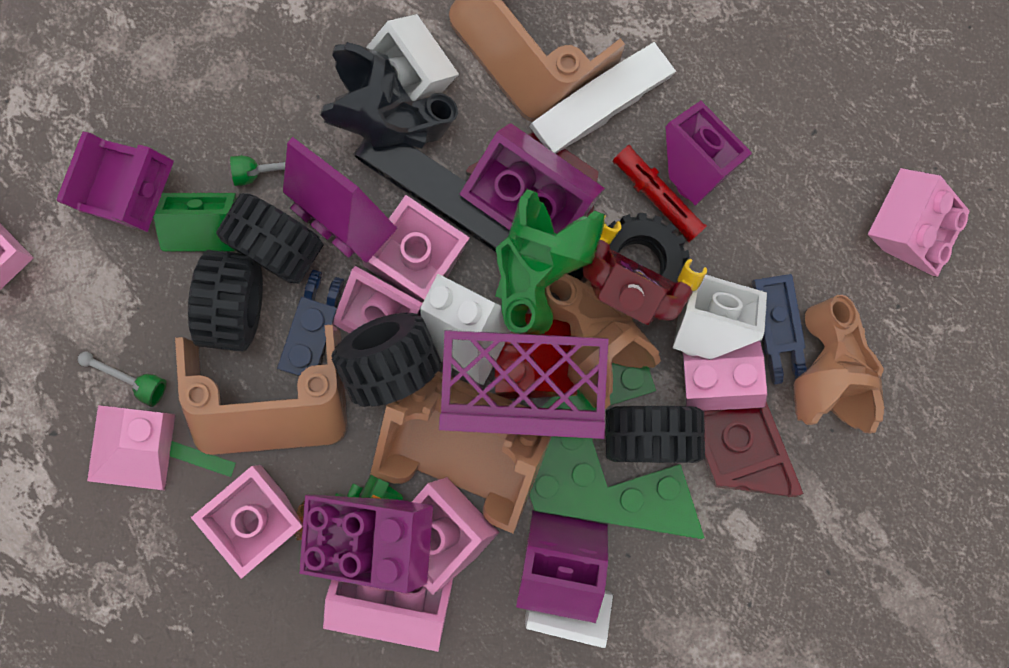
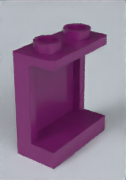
M83 131L57 196V202L91 216L148 232L174 160L150 147L138 144L137 148L110 142L92 133Z

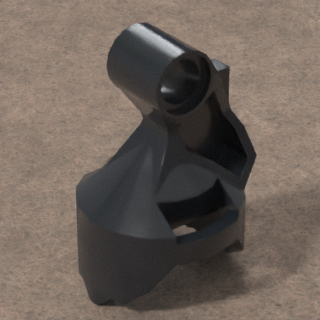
M349 42L334 46L332 56L336 61L335 68L348 93L335 98L334 102L323 106L320 116L324 119V123L361 135L373 147L406 143L422 149L426 143L438 141L442 138L456 119L458 107L455 101L446 94L434 93L429 97L412 101L396 77L388 55Z

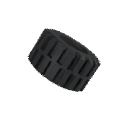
M248 193L239 194L216 231L218 238L237 252L247 255L260 263L261 267L293 284H300L324 246L319 236L275 206Z
M638 213L636 217H631L630 214L622 216L619 221L621 223V230L609 244L610 249L619 253L625 246L631 244H640L650 248L659 259L660 275L676 284L685 262L690 258L689 250H684L683 248L686 242L683 236L677 237L674 233L676 227L671 223L668 226L661 223L663 218L657 215L653 219L647 218V213ZM613 221L608 227L613 228L616 222Z
M206 250L202 254L192 276L188 299V325L195 346L242 352L248 349L257 331L262 306L263 278L260 263L241 253Z
M415 313L391 314L367 322L341 340L331 355V360L351 401L362 407H375L393 403L415 393L431 381L441 367L440 356L423 318Z
M692 406L612 407L606 410V458L613 462L697 463L705 459L704 411Z

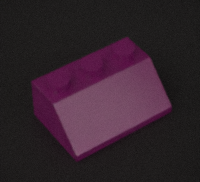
M510 123L496 132L459 195L510 230L520 196H523L527 189L537 192L539 201L544 203L554 232L557 234L580 217H586L605 188Z
M294 137L287 142L283 193L294 202L290 209L305 223L312 218L314 221L310 226L327 241L331 236H334L335 239L331 243L346 257L350 258L353 254H356L367 263L398 228L357 185Z

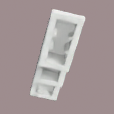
M653 42L571 94L533 121L529 127L543 146L556 154L606 124L612 116L636 103L645 93L670 79L676 70L656 43Z

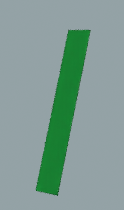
M171 441L170 457L229 477L232 476L236 465L235 462L215 455L205 454L200 450Z

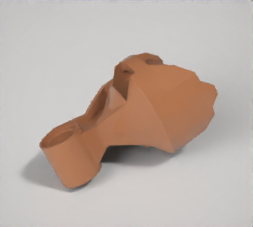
M566 274L545 288V296L548 305L552 309L553 320L569 323L571 336L609 339L605 409L611 405L609 395L613 391L612 363L635 368H642L643 366L654 368L661 362L660 352L633 322L632 317L597 299L590 281L583 283L577 278ZM550 292L558 295L561 301L556 300ZM582 346L570 358L587 374L599 363V347ZM569 364L567 377L575 385L582 377ZM598 371L589 378L596 386L598 383ZM585 382L578 390L595 408L597 394Z
M836 295L811 306L805 313L806 327L813 336L821 340L824 344V349L814 363L793 384L796 417L798 421H803L806 425H813L818 423L823 414H827L831 410L841 421L854 429H860L864 433L869 434L875 433L879 423L883 421L884 415L881 380L884 368L867 345L865 328L862 326L860 315L854 303L847 296Z

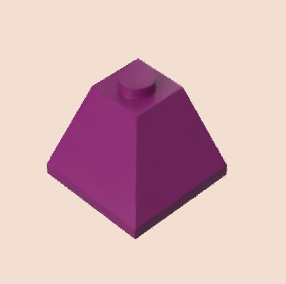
M701 100L674 118L665 127L669 179L676 185L678 192L686 199H689L695 206L752 154Z

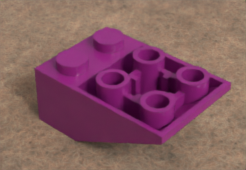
M305 495L299 574L406 594L427 584L433 505L395 499Z
M533 510L516 608L596 623L605 595L608 567V524Z

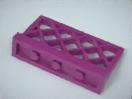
M445 330L439 430L604 439L609 339ZM453 339L470 340L481 354L463 368L452 356ZM478 341L494 342L484 349ZM500 342H511L522 354L506 370L488 353ZM519 343L534 344L525 351ZM541 344H552L563 357L544 372L529 354ZM559 345L575 346L566 353ZM582 346H598L599 363L585 374L570 357ZM483 357L500 373L484 390L468 373ZM524 359L541 375L525 391L508 375ZM567 361L582 378L564 394L551 380L549 375ZM453 364L460 373L451 380ZM598 371V383L596 386L589 378ZM462 376L479 393L468 404L450 403L451 386ZM503 378L520 395L509 406H498L487 394ZM545 380L560 398L549 408H538L527 395ZM586 382L597 394L596 411L579 410L568 397ZM483 397L489 405H477L475 403ZM524 399L530 407H516V405ZM565 402L571 409L556 408Z

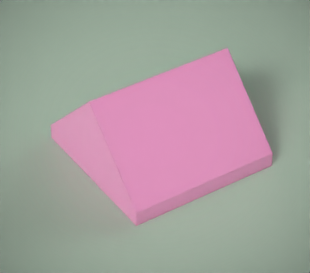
M355 266L350 273L334 316L333 325L351 333L367 322L391 314L415 313L421 316L420 308L423 303Z

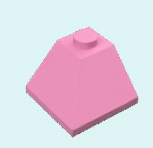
M98 405L87 481L165 490L175 414Z

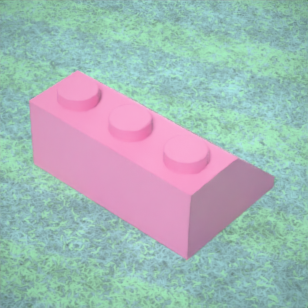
M453 579L434 595L424 585L406 594L331 580L325 599L323 629L438 652Z

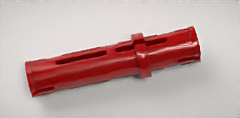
M630 144L613 159L612 162L635 184L633 188L638 193L642 191L684 235L689 243L707 227L658 176L660 172L657 168L651 169L632 149Z

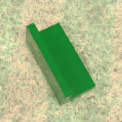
M162 193L153 216L160 249L162 251H234V249L218 238L216 231L236 201V193Z

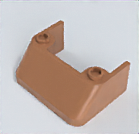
M455 0L449 11L452 29L522 117L531 122L604 72L619 64L625 43L620 38L591 61L579 48L572 45L560 46L546 56L502 0Z
M325 325L327 364L308 367L301 373L297 383L298 399L221 405L218 385L211 378L200 375L199 347L195 346L193 341L187 338H175L179 401L195 446L205 454L217 455L332 445L341 441L347 432L345 387L331 360L332 352L341 341V331L334 325Z

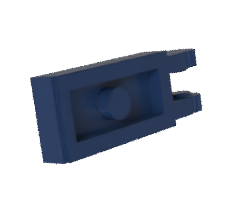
M317 270L311 271L305 287L304 297L300 298L277 369L300 376L308 367L321 365L326 350L325 325H333L344 285L343 278H334L329 287L327 302L323 304L314 301L321 285L322 272Z
M792 274L755 279L752 281L753 289L767 293L765 330L762 342L764 353L768 355L770 378L774 385L783 382L784 372L780 353L791 351L792 372L797 379L806 371L803 349L806 347Z

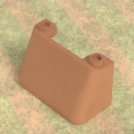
M439 371L431 381L415 393L387 404L370 475L393 484L408 482L417 470L439 480L447 477L456 487L485 498L486 501L483 506L484 518L490 524L514 534L552 436L439 430L443 373ZM458 380L451 386L450 403L468 404L479 393L471 384ZM487 392L498 406H509L513 402L494 393ZM483 397L475 403L477 405H489ZM519 403L516 405V407H526Z

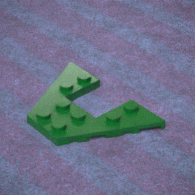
M612 363L613 391L609 395L611 405L656 391L649 367L635 368ZM578 389L577 396L568 397L579 410L596 411V407L594 408ZM560 396L551 397L541 408H549ZM563 402L556 409L571 408L565 402ZM551 437L529 495L534 511L698 539L705 538L681 464L607 487L592 438Z

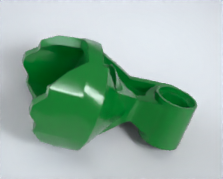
M527 189L523 196H520L508 237L496 247L497 264L501 279L495 297L502 299L504 324L510 331L519 334L541 335L550 329L553 323V312L548 305L545 288L562 276L592 264L605 225V214L593 211L588 217H580L556 234L544 203L539 201L538 193ZM530 308L532 317L530 323L527 325L525 315L527 310Z

